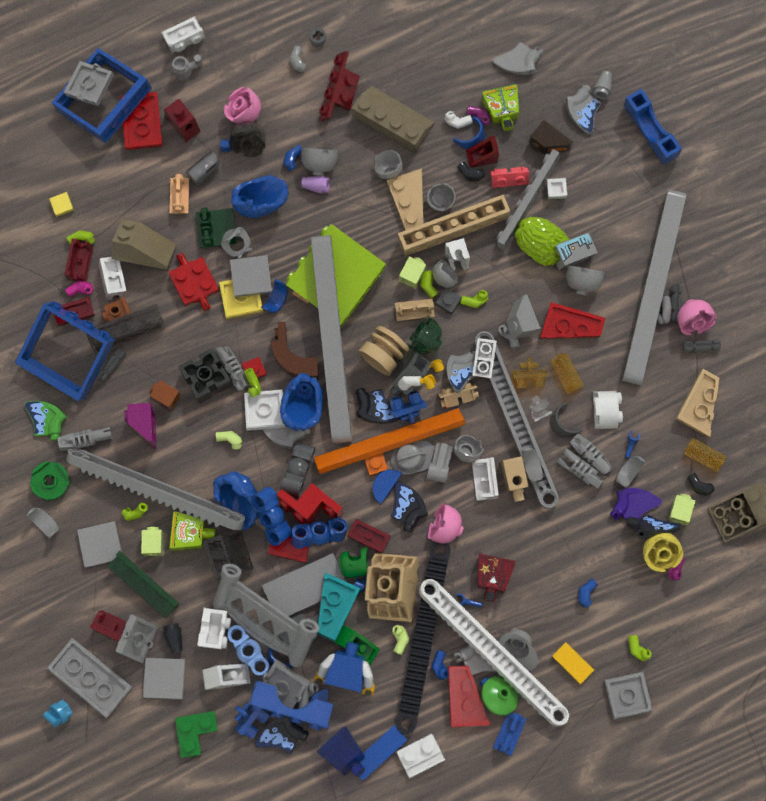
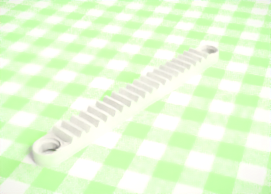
M428 579L420 585L419 594L430 605V608L434 609L436 614L440 615L460 637L464 638L465 642L470 644L471 648L475 649L477 654L481 655L482 659L487 661L488 665H491L511 687L515 688L516 692L520 693L521 697L526 699L527 703L531 704L533 709L538 711L539 715L557 727L564 725L568 721V710L438 582ZM426 585L434 587L433 595L426 594L424 590ZM558 710L562 712V721H556L554 719V711Z

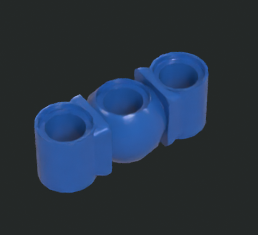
M265 487L253 495L251 503L256 509V513L260 512L259 520L266 527L264 529L266 538L271 545L278 546L291 537L292 530L287 524V520L283 521L284 513L277 506L279 501L277 500L276 492L271 487Z
M342 518L327 520V524L323 521H316L311 523L310 526L309 523L295 525L292 529L291 544L297 549H302L306 546L311 547V543L321 546L328 541L329 543L341 542L346 537L347 522Z

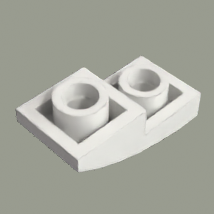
M477 339L472 376L492 377L497 341Z

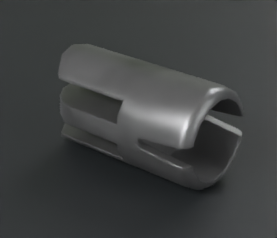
M208 152L186 170L187 176L195 185H199L220 167V163L215 153Z

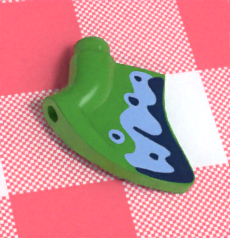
M44 401L25 402L24 406L34 424V436L50 435L51 441H58L57 438L61 437L60 434H62V423L67 418L65 413L55 405Z

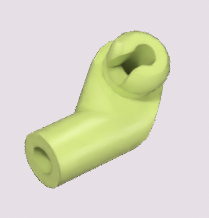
M233 431L216 432L217 442L228 441L232 444L231 447L234 450L242 447L241 437Z
M395 625L392 633L397 640V644L393 652L402 656L409 642V637L403 626Z

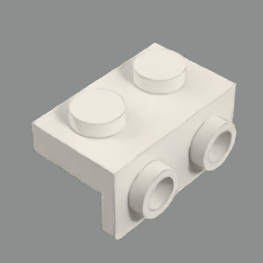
M195 17L162 32L172 53L180 52L186 46L192 43L197 44L205 38L203 29L199 26Z

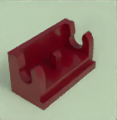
M72 239L65 270V276L69 281L87 282L94 249L87 241H85V244L80 243L77 239Z
M99 610L90 628L119 642L127 621Z

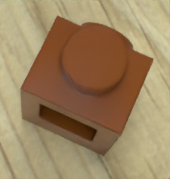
M124 297L103 306L105 311L102 312L105 322H110L112 327L133 319ZM119 309L118 313H112V311Z

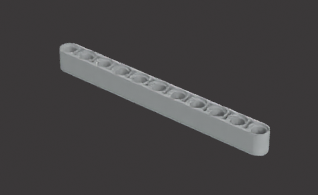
M671 189L667 191L622 378L624 382L640 386L642 384L687 193Z
M331 235L311 237L332 443L352 442Z

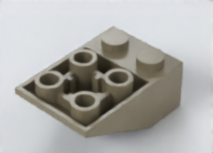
M759 482L708 507L725 543L766 525L765 482Z

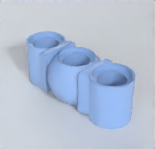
M231 627L228 631V638L236 648L238 659L246 663L256 676L263 677L266 672H269L270 665L264 659L259 643L251 639L242 627ZM235 631L242 632L240 640L232 639V634ZM248 646L254 648V653L251 656L244 655V649ZM263 662L266 664L263 672L255 670L257 663Z

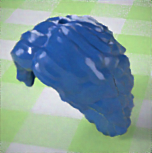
M273 175L262 176L236 186L231 192V203L233 208L242 216L250 219L264 217V215L266 216L277 211L278 208L286 203L289 194L288 186L284 180L273 177Z
M301 373L286 386L280 406V417L286 427L298 432L299 430L305 431L319 423L322 414L323 395L320 383L316 378H311L309 375Z
M231 471L226 475L218 476L214 480L213 493L215 501L217 503L220 502L221 506L238 512L245 517L241 530L251 528L255 524V520L259 519L260 512L256 513V509L251 503V497L257 493V490L250 478L239 472Z

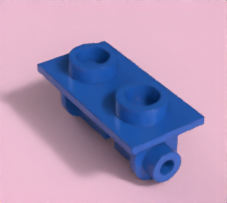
M512 712L506 715L493 748L512 756L526 718Z

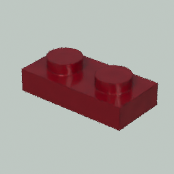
M89 297L62 304L63 309L75 312L81 320L95 316ZM55 315L58 327L70 324Z
M355 519L347 535L348 538L381 554L391 537L358 519Z

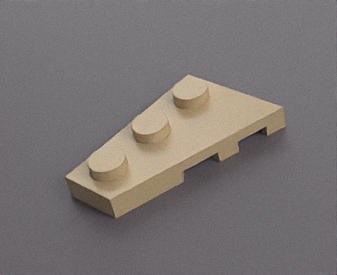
M421 168L387 180V185L405 230L423 224Z
M701 369L675 419L709 438L711 437V423L714 417L713 410L720 378L705 369Z

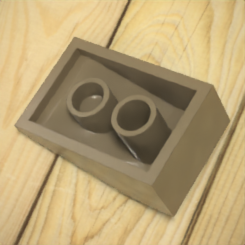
M122 219L112 240V259L167 270L177 244L141 222Z

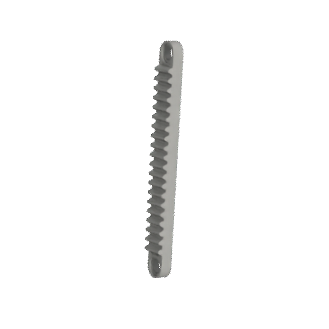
M486 331L478 333L475 337V347L477 346L478 338L487 337L489 340H494L492 334ZM496 345L492 377L488 378L519 456H522L521 451L531 447L535 449L542 466L543 478L530 483L541 507L553 509L559 499L557 491ZM551 494L554 497V502L546 504L543 501L544 495Z
M71 448L68 450L66 461L71 465L81 468L82 473L88 471L89 476L95 474L97 479L101 476L104 482L107 479L110 484L116 482L117 487L123 485L124 490L130 488L131 493L137 491L139 496L143 493L146 499L149 496L152 501L158 499L159 504L165 502L166 507L172 505L173 510L179 508L181 513L185 510L188 516L192 513L195 519L200 516L201 521L207 519L208 524L214 522L215 527L222 525L232 530H240L243 527L245 517L238 512L82 449Z

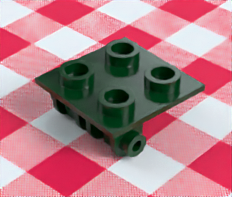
M206 207L201 208L200 212H196L199 248L222 246L221 241L225 232L235 228L233 208L208 211ZM236 236L230 240V245L237 244Z

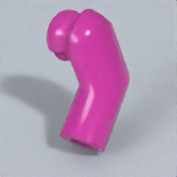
M77 281L65 289L69 297L76 293L89 295L93 292V285L88 282Z

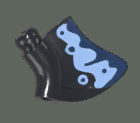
M364 388L356 390L359 408L355 414L360 419L378 424L400 420V417L394 418L393 415L389 414L388 409L391 408V404L386 400L382 389L366 392Z
M396 482V503L390 517L404 523L403 530L412 533L418 521L428 516L427 507L421 496L413 488L402 482Z
M650 515L640 519L629 517L626 520V525L636 531V535L639 538H652L658 534L674 533L680 530V524L662 521Z
M283 716L282 719L277 718L270 722L261 731L255 746L260 748H279L291 754L298 740L306 741L309 732L303 730L304 728L296 723L290 722V717Z

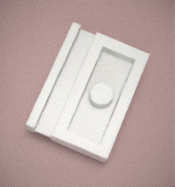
M433 734L397 751L409 778L445 761Z

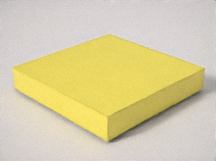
M233 281L219 282L226 320L263 312L260 294L235 298Z

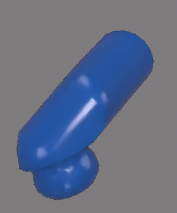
M437 650L432 663V670L437 678L444 680L448 678V670L443 664L446 653Z

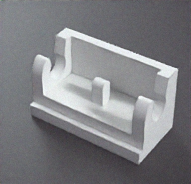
M464 238L445 243V258H448L449 264L454 271L455 261L461 263L463 270L469 269L470 256Z
M112 257L100 258L98 266L106 301L112 300L113 296L119 295V298L123 297L124 292H126V286L120 261L113 260Z
M494 457L475 460V462H472L476 501L498 499Z

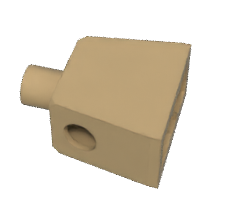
M522 456L500 461L507 492L512 491L515 502L526 500L523 488L528 487ZM514 477H517L519 480L517 485L513 484Z

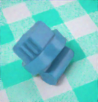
M61 700L58 703L52 704L49 707L50 711H46L43 717L54 727H57L59 724L63 725L73 714V711L64 700Z

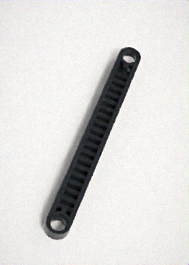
M434 542L432 544L425 580H435L442 587L444 586L450 555L448 543ZM438 545L445 546L446 553L438 555L435 552V547ZM426 585L424 588L426 594H434L435 590L432 585ZM422 597L397 718V728L403 734L412 733L417 725L438 617L435 610L431 609L430 605ZM405 718L412 721V727L408 730L401 727V721Z

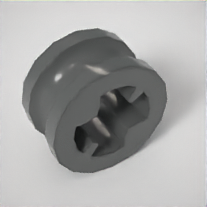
M320 28L313 29L310 33L311 44L316 47L325 44V31ZM316 34H320V40H316Z

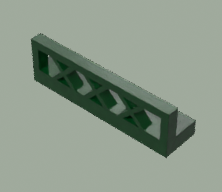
M121 551L116 554L114 560L107 566L165 618L179 605L171 595Z

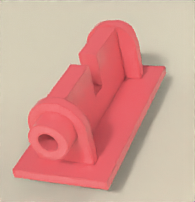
M524 166L511 168V172H507V168L490 171L492 188L529 185V170L524 168Z

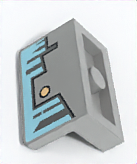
M589 233L555 246L561 259L556 263L559 270L567 268L568 265L572 266L590 259L598 253Z

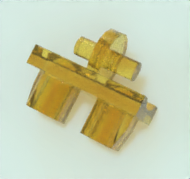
M531 357L526 358V363H519L520 369L527 368V370L511 371L516 388H526V378L532 377L534 387H544L545 377H548L546 369L532 370V368H539V362H531Z

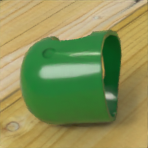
M367 547L361 548L360 556H350L349 550L340 554L339 569L344 577L356 578L367 576Z

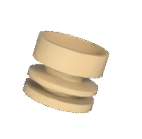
M377 326L375 329L376 333L370 335L374 343L365 341L358 350V353L374 369L386 376H390L397 367V363L393 358L402 360L404 358L402 354H407L409 347L394 332L385 327Z

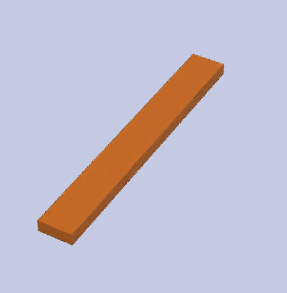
M459 408L316 456L314 460L319 474L466 425Z

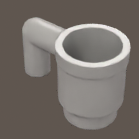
M197 54L194 56V61L189 63L182 56L176 57L172 63L175 78L187 80L191 76L192 70L202 66V59Z

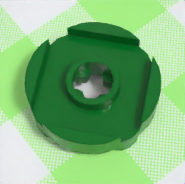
M43 462L32 471L30 486L32 491L41 499L46 501L59 499L70 487L69 474L58 463ZM47 477L55 478L53 485H45Z

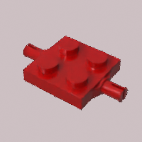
M184 253L178 254L176 257L181 265L169 271L168 275L184 306L200 302L204 311L210 310L211 306L207 298L218 292L219 288L203 257L187 262Z

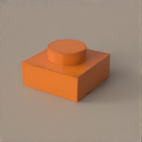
M383 453L364 459L369 476L388 470Z

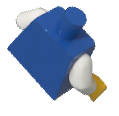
M347 642L345 652L337 650L336 654H330L320 664L319 670L314 677L315 682L317 678L322 679V685L329 684L358 692L362 691V694H365L366 690H370L372 692L371 695H374L375 685L369 663L364 661V656L356 655L359 644L354 642Z

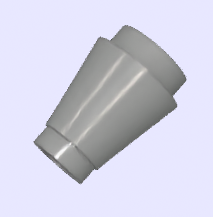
M602 71L593 88L594 96L598 99L605 100L611 95L612 74L610 72Z

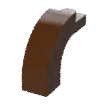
M278 322V328H274L275 340L277 341H271L273 355L277 364L284 372L294 378L301 373H305L311 378L319 380L317 357L302 358L294 355L287 347L286 322Z

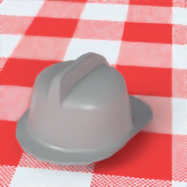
M424 440L398 447L392 453L391 464L394 470L402 472L403 475L427 470L433 461L435 448Z
M515 627L511 632L501 636L499 643L528 671L535 669L538 664V657L532 647V640L528 633Z

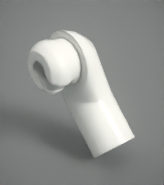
M452 111L447 112L445 115L446 123L457 129L473 124L470 115L459 118Z

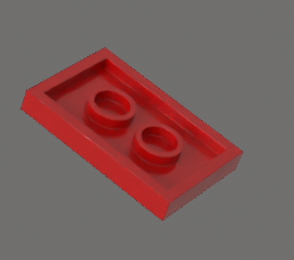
M157 92L148 93L123 122L126 150L163 146Z

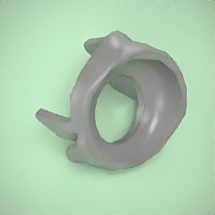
M242 227L230 229L223 235L221 241L222 248L231 257L240 259L252 250V248H249L251 243L250 237ZM235 236L241 237L244 241V246L240 251H233L230 248V240Z

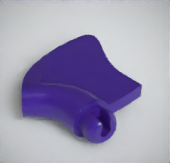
M626 488L616 491L618 500L610 516L615 520H619L620 516L626 520L629 517L640 519L645 512L659 506L662 501L656 495L646 490Z

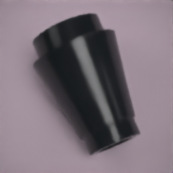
M175 623L164 626V632L162 633L171 649V653L182 651V629L179 627V624Z

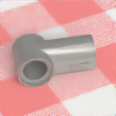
M437 443L433 461L430 463L427 474L428 480L446 483L449 471L448 465L453 451L452 446Z

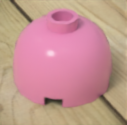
M241 87L229 96L230 102L228 106L225 104L224 107L226 118L238 125H248L258 118L261 111V102L255 92L249 88Z
M694 299L686 301L678 311L677 316L679 328L685 335H692L691 332L698 330V334L703 333L714 326V319H717L715 311L709 303Z
M441 504L434 514V517H436L434 524L430 523L428 538L443 544L453 541L456 536L460 537L463 532V526H461L462 518L459 512L450 505Z

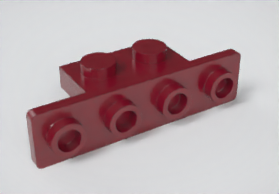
M348 51L337 54L334 59V69L329 76L330 83L324 93V103L319 110V121L321 122L330 119L334 105L345 110L351 109L360 76L345 69L349 55Z

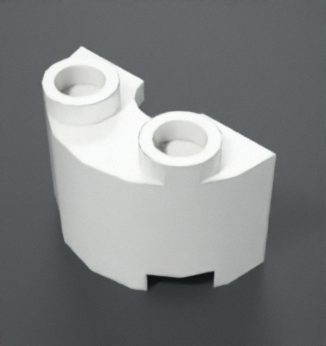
M593 391L595 429L618 428V423L623 422L622 411H619V404L622 402L621 392Z
M204 608L198 647L221 650L222 648H227L228 637H225L226 629L229 630L231 625V618H227V611Z

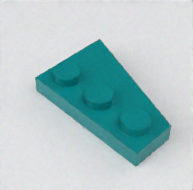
M326 572L324 574L318 622L319 631L317 634L335 642L360 592V588Z

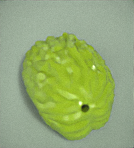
M538 217L524 218L519 223L514 235L521 250L544 267L546 265L553 266L561 260L555 246L569 240L561 228L547 219Z

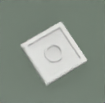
M282 390L261 391V394L256 397H251L249 393H244L247 431L285 427L280 417Z

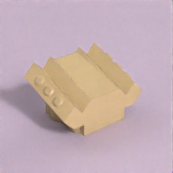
M375 553L371 566H368L365 600L368 601L367 611L369 618L412 622L415 617L413 608L416 604L418 557Z

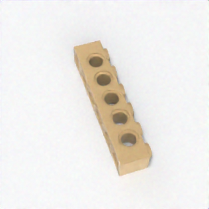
M500 195L398 233V242L404 257L504 221L510 216V209L504 195Z

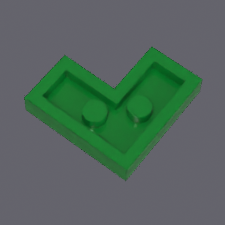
M215 711L175 718L181 758L202 755L199 735L218 731Z

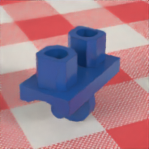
M416 390L411 391L407 395L409 402L404 404L400 396L391 398V408L388 409L389 414L393 415L394 418L400 417L401 422L407 420L410 425L414 424V417L420 416L418 410L427 407L426 402L421 399L419 392Z
M248 703L242 709L237 706L235 709L239 713L234 719L239 724L235 730L241 735L245 734L253 738L258 732V729L252 725L254 720L257 718L262 723H265L270 715L266 710L263 713L252 710Z

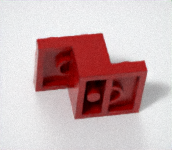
M313 483L297 501L283 489L277 494L279 506L287 513L291 511L295 516L294 518L300 524L309 523L310 525L322 509L325 510L324 513L331 519L334 517L341 518L343 515L342 507Z

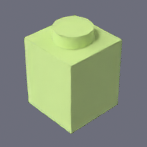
M409 256L399 275V282L416 289L421 281L422 274L426 271L424 261L420 258Z
M686 494L676 495L668 520L687 526L690 522L695 500H692L691 496Z
M147 527V530H142L141 554L143 556H163V531L159 530L158 527Z

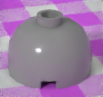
M301 148V161L307 170L313 171V175L324 176V172H330L335 168L339 151Z
M568 265L566 271L567 284L570 288L576 290V294L587 296L588 292H595L602 285L604 279L603 271Z

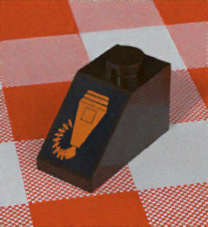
M545 120L531 134L529 140L530 146L535 151H540L543 154L551 153L553 149L558 152H567L572 149L573 145L572 140Z

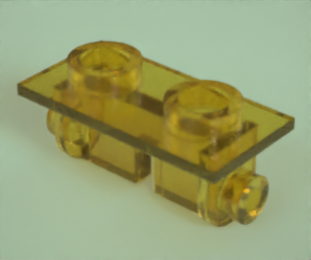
M560 353L555 359L550 361L567 394L584 387L567 353Z
M693 437L683 453L718 473L726 458L722 453Z

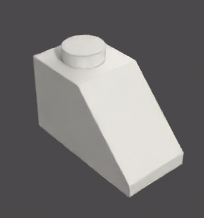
M247 664L220 665L203 670L205 690L251 683Z

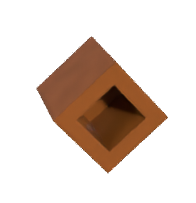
M161 380L157 384L154 383L149 391L151 400L169 411H172L181 397L178 390Z

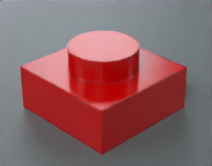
M260 357L242 363L244 371L253 368L258 379L267 375Z

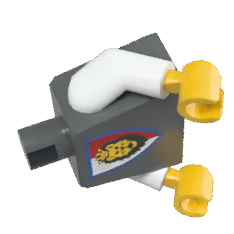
M416 351L396 375L392 382L394 386L390 389L391 393L395 396H400L402 393L408 395L415 386H421L422 384H425L427 389L434 388V384H437L434 376L425 375L431 367H433L435 372L442 371L444 369L443 362L440 359L429 362Z

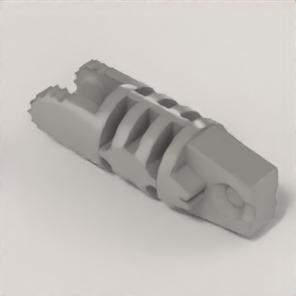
M230 347L216 348L215 354L232 384L238 391L245 390L250 384L242 366Z
M577 434L570 441L578 454L592 467L600 471V473L607 474L612 471L611 463L589 440Z
M565 449L564 455L572 460L574 464L572 465L563 458H559L557 463L569 472H572L584 483L592 484L599 488L605 479L597 474L598 471L595 468L591 467L569 449Z

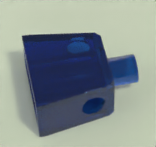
M346 726L317 750L325 761L343 775H347L352 771L356 777H359L365 771V768L360 763L365 758V755Z

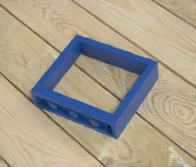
M98 48L90 55L86 63L91 65L95 63L100 67L104 64L135 83L98 128H95L67 109L74 100V98L68 97L64 93L69 81L64 89L56 95L52 104L57 112L106 144L152 87L145 77Z
M55 301L43 304L15 363L75 400L81 401L86 399L115 339L110 337L108 332L96 329L90 321H83L78 318V314L75 312L66 311L60 303ZM52 313L103 343L82 387L31 357Z

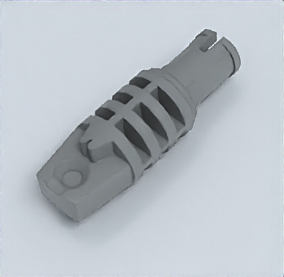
M110 427L94 431L92 429L82 430L81 432L77 431L57 439L60 451H66L71 448L78 449L94 446L96 442L112 439Z

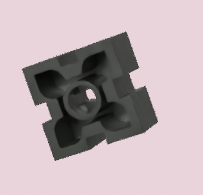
M212 348L200 354L199 361L194 363L191 359L178 366L187 384L193 383L189 387L199 404L211 398L212 391L217 389L220 393L232 386L231 380L224 368L218 369L222 366ZM207 373L208 378L203 379V374Z

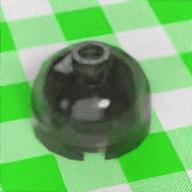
M240 122L231 131L229 146L237 154L238 152L245 153V157L259 156L266 147V133L255 122Z

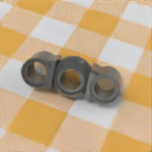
M296 442L280 490L283 489L289 495L299 498L314 456V446Z

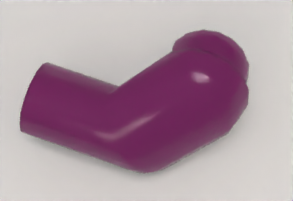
M467 106V115L475 116L481 121L482 125L490 123L491 118L484 108Z
M682 558L677 567L669 569L668 577L670 580L674 581L681 578V569L685 558Z

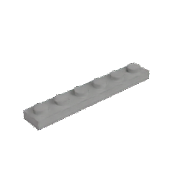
M553 149L550 155L546 154L542 162L544 165L541 170L537 169L532 185L529 184L526 187L523 200L517 202L514 215L508 217L505 230H501L496 238L499 249L506 250L518 229L519 223L527 215L558 163V151Z

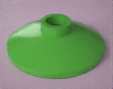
M495 676L484 683L481 695L489 711L503 716L510 714L516 709L519 700L518 693L503 677Z

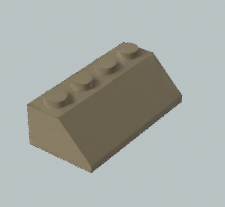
M373 86L364 91L352 107V117L414 153L434 125V122Z

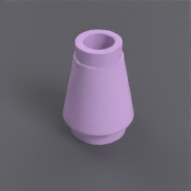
M326 176L303 177L301 186L320 194L328 193L330 178H326Z

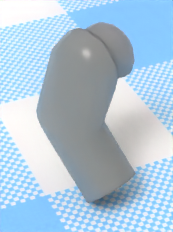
M499 326L498 332L502 337L509 340L511 350L519 349V339H512L508 326Z

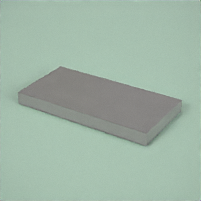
M332 553L262 585V588L269 603L290 617L321 602L325 572L345 582L346 580L341 574L339 565Z
M71 638L46 668L107 719L133 688L74 638Z

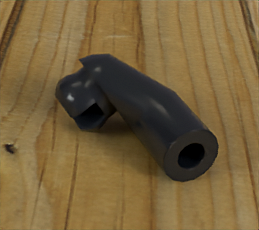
M465 162L457 166L468 181H480L485 176V172L482 169H470Z
M696 473L687 477L695 493L708 496L714 492V485L700 482Z

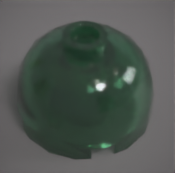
M426 316L427 321L425 323L421 321L409 338L412 340L411 345L407 343L409 349L423 355L430 353L433 349L437 351L443 343L440 340L442 329L439 323L430 316Z

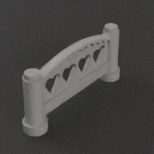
M225 564L220 573L221 581L213 601V608L215 610L227 611L232 619L247 633L264 645L289 656L291 666L300 667L305 660L312 639L317 636L319 625L311 619H303L298 624L239 582L241 569L238 566ZM241 599L244 612H241L239 608L233 605L234 600ZM257 610L259 623L248 616L249 611ZM271 620L275 634L265 629L263 623ZM285 631L288 633L290 645L280 640V633Z

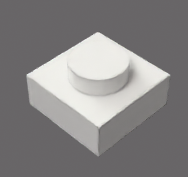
M566 178L547 179L548 199L567 198Z

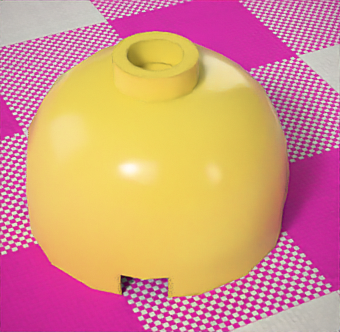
M662 533L652 538H647L643 546V556L649 568L654 571L665 572V569L677 567L683 558V550L679 540L674 535Z

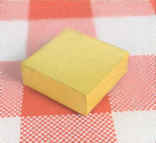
M67 192L49 198L56 217L74 211Z

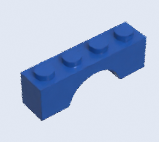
M641 88L627 96L624 102L625 109L661 163L665 165L679 157L682 150L681 146L673 134L666 132L660 125L654 114L652 103Z
M255 681L248 705H251L254 711L263 713L264 710L271 711V716L282 719L284 715L290 717V722L300 725L302 721L310 723L309 727L316 730H321V727L327 728L333 704L317 699H311L306 706L299 709L289 708L278 698L275 686Z

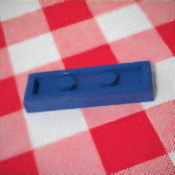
M393 725L359 756L350 767L364 781L399 749L407 739Z

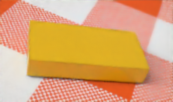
M566 642L552 656L579 684L594 671Z

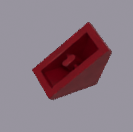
M492 135L466 150L470 168L498 163L499 150L495 136Z

